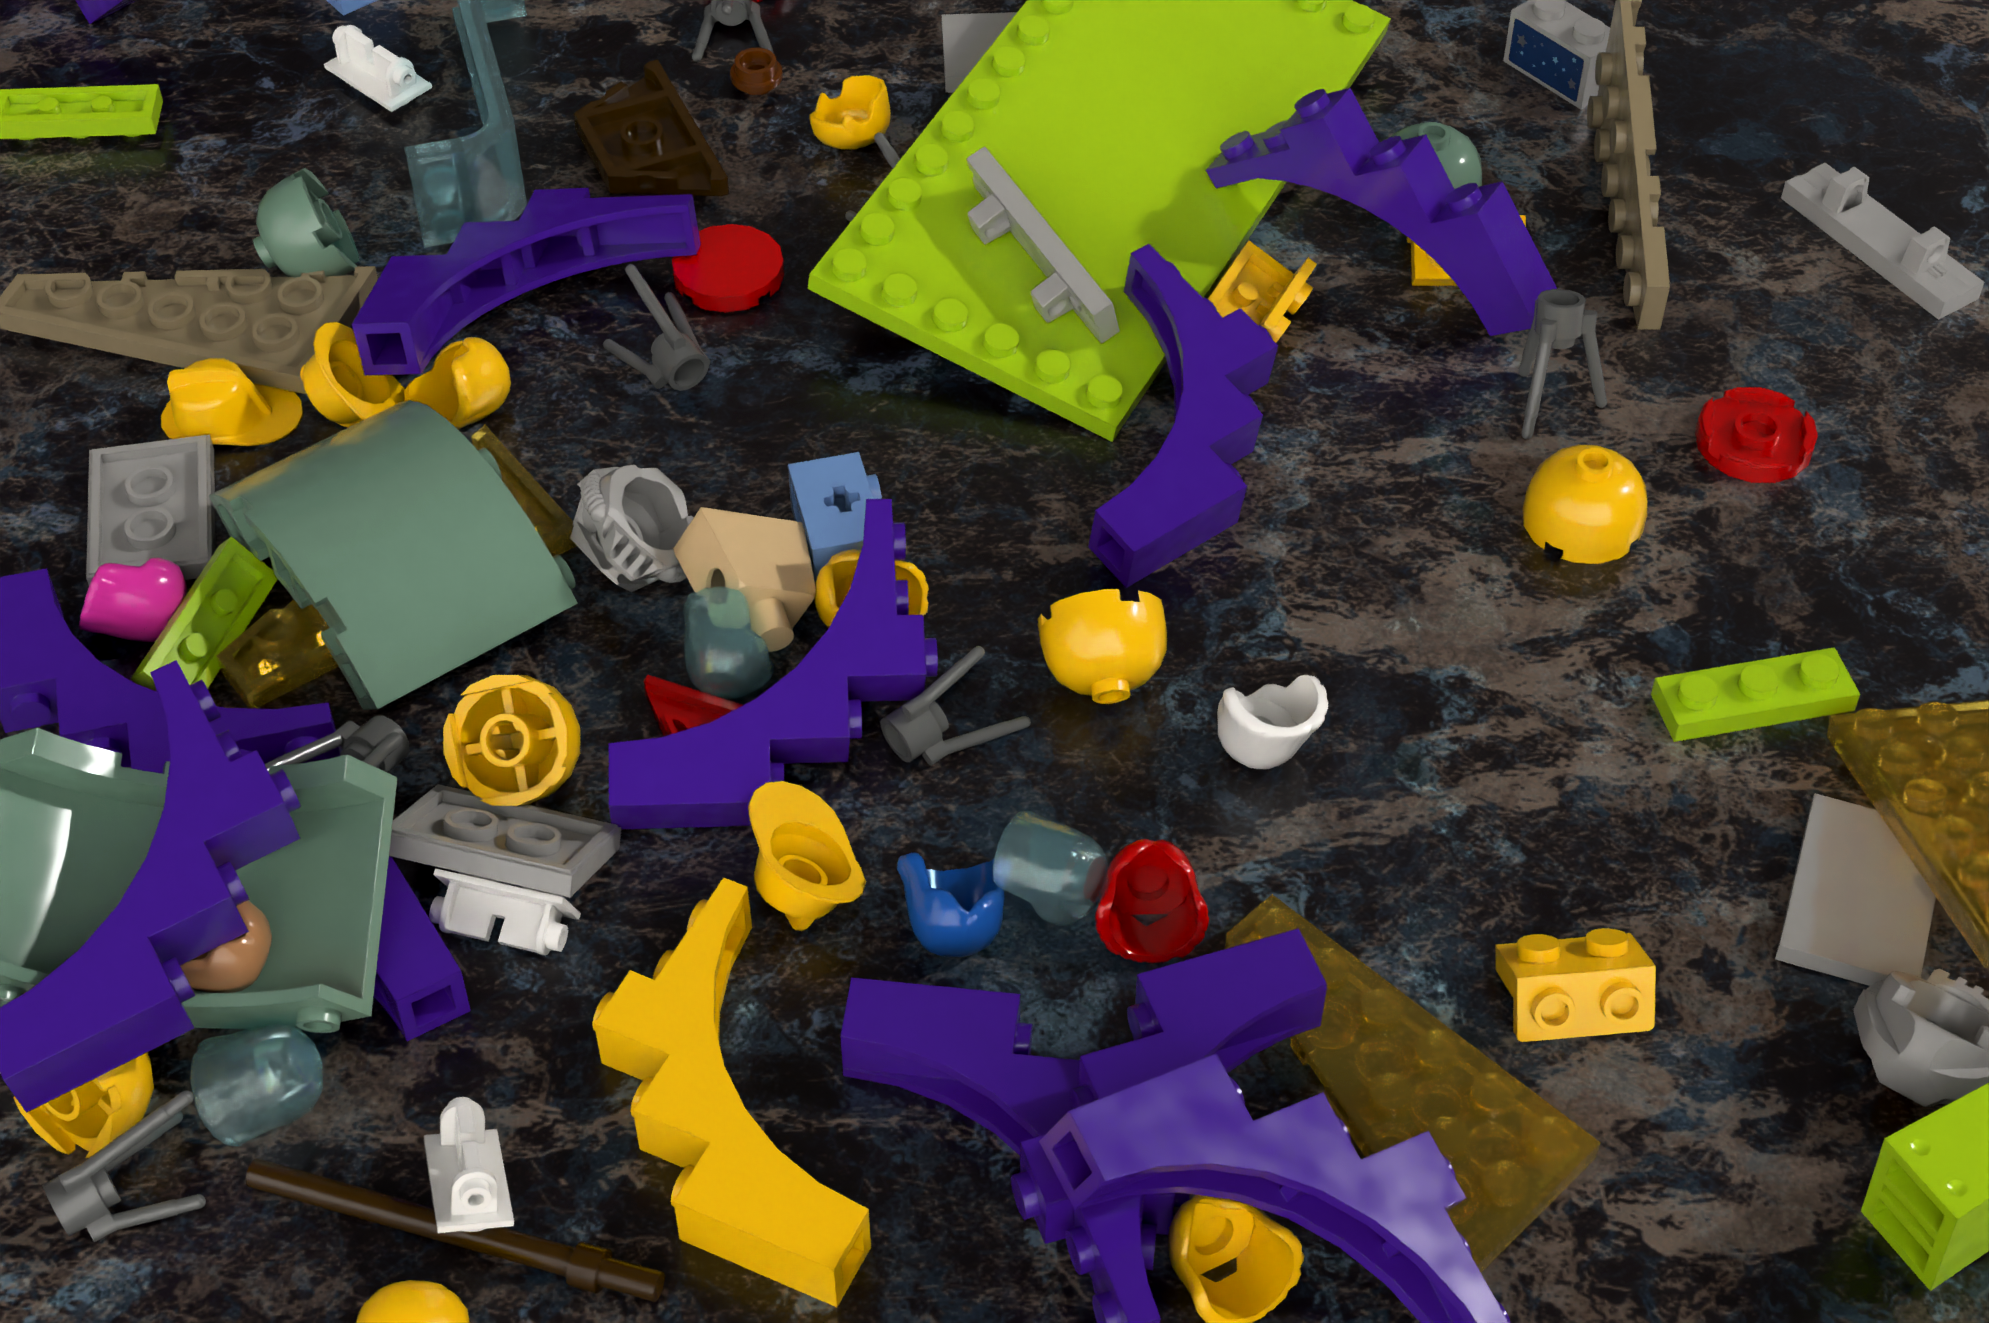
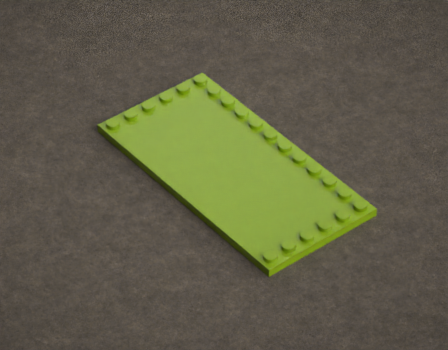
M1027 0L810 272L808 289L1113 442L1167 361L1148 321L1123 292L1131 253L1150 244L1166 261L1176 266L1181 276L1202 297L1208 298L1286 184V181L1257 178L1215 188L1206 169L1220 155L1221 144L1237 133L1249 131L1250 135L1265 132L1279 122L1288 120L1296 111L1294 108L1296 102L1315 90L1324 89L1328 94L1350 88L1385 36L1391 18L1353 0ZM984 146L1113 303L1120 332L1100 344L1073 309L1049 323L1043 319L1034 307L1030 292L1046 280L1047 277L1010 231L987 244H984L973 231L968 212L981 203L984 198L975 188L973 173L969 169L966 158Z

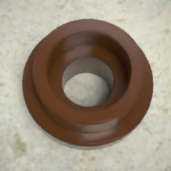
M756 47L745 49L737 54L735 63L730 69L732 84L737 89L750 95H763L781 83L783 72L782 66L776 60L773 52L765 48Z

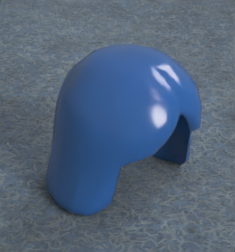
M909 853L898 858L897 870L904 885L909 921L916 938L924 949L942 957H964L973 955L992 943L1001 929L1003 920L1004 881L1008 867V860L1006 858L996 857L990 862L970 868L946 871L926 869L924 860L918 853Z

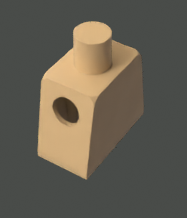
M701 507L673 550L709 620L718 627L752 631L757 646L762 651L773 652L785 648L794 638L793 627L812 603L816 593L806 534L802 522Z

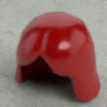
M1140 839L1126 845L1115 855L1102 878L1101 899L1095 913L1096 930L1101 941L1110 952L1115 955H1121L1124 959L1139 963L1167 962L1174 957L1186 956L1192 952L1197 944L1202 942L1209 924V910L1199 891L1194 869L1185 853L1173 843L1163 839L1157 841ZM1140 914H1168L1166 917L1148 926L1143 925L1131 916Z

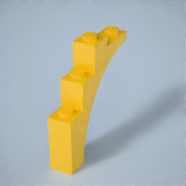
M723 877L709 900L702 899L697 903L689 918L687 933L674 951L667 950L662 955L655 968L653 979L630 970L616 992H608L601 999L595 1011L592 1024L593 1030L596 1032L601 1063L643 1080L636 1090L631 1104V1115L635 1120L639 1149L684 1168L676 1180L671 1195V1205L675 1208L679 1239L838 1307L871 1249L869 1209L819 1183L777 1149L745 1109L724 1066L719 1044L720 1011L731 968L752 929L748 887Z

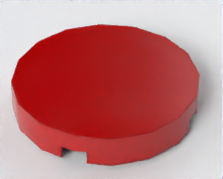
M726 224L707 227L699 231L701 245L697 255L673 256L672 258L676 290L682 296L685 293L687 296L692 297V303L704 310L726 313L750 309L759 305V298L766 295L769 291L770 297L779 290L784 278V262L780 245L769 234L751 226Z
M1737 387L1724 391L1723 398L1716 399L1713 402L1712 397L1703 405L1698 418L1695 437L1700 453L1710 465L1724 474L1751 483H1776L1797 476L1809 466L1818 433L1815 421L1806 411L1803 416L1799 410L1794 408L1795 401L1783 393L1762 387Z

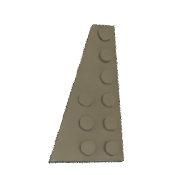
M1616 0L1606 52H1599L1596 58L1595 79L1596 84L1599 85L1597 96H1590L1587 123L1589 128H1596L1594 157L1596 162H1603L1601 175L1602 195L1611 199L1608 223L1610 232L1618 233L1616 244L1617 268L1625 269L1626 271L1623 288L1625 306H1633L1637 329L1660 330L1669 294L1670 280L1665 230L1663 226H1657L1658 201L1661 196L1659 176H1650V160L1648 156L1655 155L1657 148L1649 75H1643L1644 50L1646 47L1645 27H1635L1642 0Z
M375 266L355 267L354 275L326 277L324 270L301 273V277L296 278L270 277V274L265 269L176 271L175 279L148 280L145 271L124 272L121 281H91L86 273L17 274L0 296V329L185 368L199 360L224 358L237 364L252 383L306 394L300 371L315 354L313 342L316 330L323 324L338 322L351 327L377 282L378 276Z

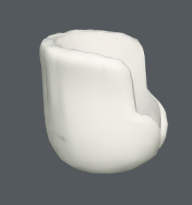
M1310 675L1297 677L1288 687L1266 684L1247 697L1241 692L1236 691L1234 687L1227 688L1223 692V697L1219 702L1217 711L1218 737L1223 748L1234 760L1249 768L1270 769L1287 762L1309 736L1324 722L1328 709L1326 689L1315 676Z

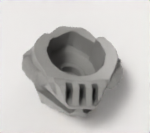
M636 465L595 469L577 484L581 489V499L573 521L574 527L570 539L616 585L633 592L659 579L666 583H674L687 578L675 556L673 548L694 517L692 515L688 516L682 490L658 468L640 469Z
M1942 969L1934 970L1927 981L1911 973L1892 971L1885 980L1875 982L1874 985H1870L1866 990L1863 989L1853 1008L1861 1043L1872 1059L1878 1081L1924 1107L1938 1104L1948 1105L1989 1083V999L1982 995L1984 989L1978 986L1972 989L1966 985L1967 980L1958 977L1956 981L1949 979L1950 973Z

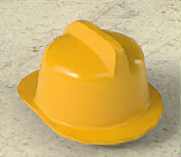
M338 322L323 324L316 330L313 342L315 354L301 368L300 376L309 400L323 416L341 426L350 427L405 401V388L393 375L364 374L352 328Z
M208 358L196 361L184 369L169 372L167 384L170 401L161 414V428L169 439L210 434L212 444L238 446L265 445L285 438L298 427L303 417L302 401L293 391L252 383L234 362L224 358Z
M784 781L765 783L753 792L748 805L750 823L759 846L754 871L756 889L768 904L785 914L793 929L803 931L815 919H820L832 911L837 904L852 902L863 894L866 880L861 867L855 859L844 827L835 811L821 797L800 785Z

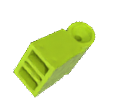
M1989 1083L1884 1138L1861 1209L1863 1215L1930 1291L1989 1251Z

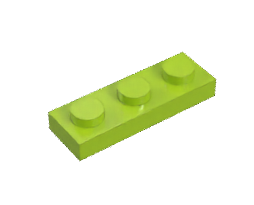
M159 84L0 89V139L32 140L35 138L56 137L81 139L89 136L125 135L136 137L156 134L163 104Z
M232 536L221 543L131 677V680L138 685L157 691L150 672L177 660L189 685L202 679L208 689L276 583L277 577L274 570L263 561L258 560L253 553Z
M1833 647L1656 677L1651 696L1673 741L1677 742L1855 711L1860 693L1837 650Z

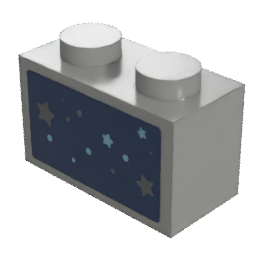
M1528 0L1511 10L1503 61L1577 108L1583 109L1588 106L1590 96L1598 95L1599 85L1596 84L1595 79L1596 58L1599 52H1606L1610 27L1565 0Z

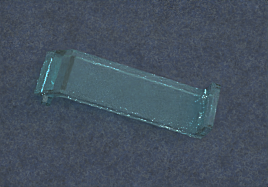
M457 0L458 7L452 8L453 18L483 127L475 133L464 137L404 147L424 248L453 243L464 222L514 221L527 205L514 119L486 24L527 16L524 0Z

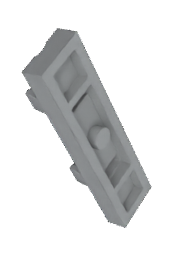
M984 146L966 158L969 169L973 173L975 188L984 198L981 203L968 212L971 227L984 244L1010 231L1046 275L1047 279L1030 292L1034 307L1043 319L1049 323L1073 309L1100 344L1120 332L1111 300L988 149Z
M1823 163L1803 175H1798L1785 181L1781 196L1782 200L1938 320L1979 299L1984 281L1947 254L1950 237L1935 226L1922 234L1917 232L1867 194L1869 177L1856 167H1852L1850 170L1840 174L1827 163Z

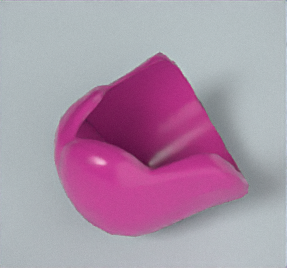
M151 558L140 567L117 563H105L99 566L90 582L78 625L79 629L133 641L155 642L187 594L186 581L180 567L163 558Z

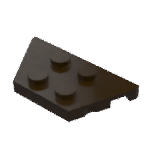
M658 59L644 65L645 77L629 88L627 84L619 82L607 90L601 99L591 101L573 114L576 132L610 193L692 194L693 196H725L729 194L728 176Z

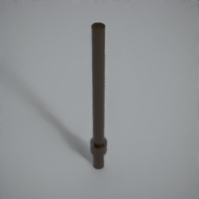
M258 1158L251 1162L247 1170L246 1185L250 1188L565 1276L567 1285L598 1294L604 1287L653 1302L659 1299L663 1290L664 1272L612 1258V1251L608 1248L583 1241L579 1242L576 1247H572L504 1227L488 1228L477 1232L457 1231L438 1233L433 1207Z

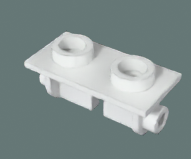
M354 25L340 26L334 31L332 39L335 44L337 57L325 63V69L389 111L393 112L399 107L408 104L411 100L432 88L430 82L416 74L413 64L409 60L397 57L380 45L374 47L373 40L363 35L358 27Z
M435 868L433 874L448 889L445 897L436 896L430 908L429 919L432 923L439 924L440 930L445 933H453L489 942L496 917L502 918L504 922L498 939L501 945L536 952L546 956L551 950L561 952L565 946L568 927L565 924H560L562 916L579 920L581 915L576 908L560 895L526 887L521 888L499 883V881L461 872L454 873Z
M457 1097L451 1100L441 1113L440 1134L424 1135L437 1232H477L488 1228L514 1226L497 1129L485 1130L484 1111L478 1103L467 1097Z

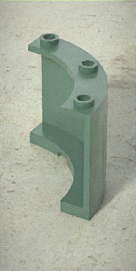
M402 401L209 495L230 537L232 536L253 553L258 560L262 561L270 557L275 576L291 594L300 608L303 609L313 604L329 626V629L321 632V639L341 669L363 710L379 709L578 604L571 589L575 588V579L571 569L560 555L557 554L552 557L532 522L502 481L501 471L491 452L485 447L477 450L446 418L428 405L420 402Z
M34 728L0 739V1007L31 990L76 953L117 907L148 854L164 809L170 761L165 762L162 773L122 767V753L86 745L40 728ZM348 754L307 763L269 767L270 775L281 769L284 770L298 797L301 808L290 812V816L301 839L235 870L250 899L249 901L260 909L269 921L272 943L268 958L257 980L243 991L235 993H210L193 989L195 996L182 1003L194 1028L253 1029L298 1027L309 1032L331 1033L338 1031L340 1023L343 1021L371 1017L397 787L396 776Z

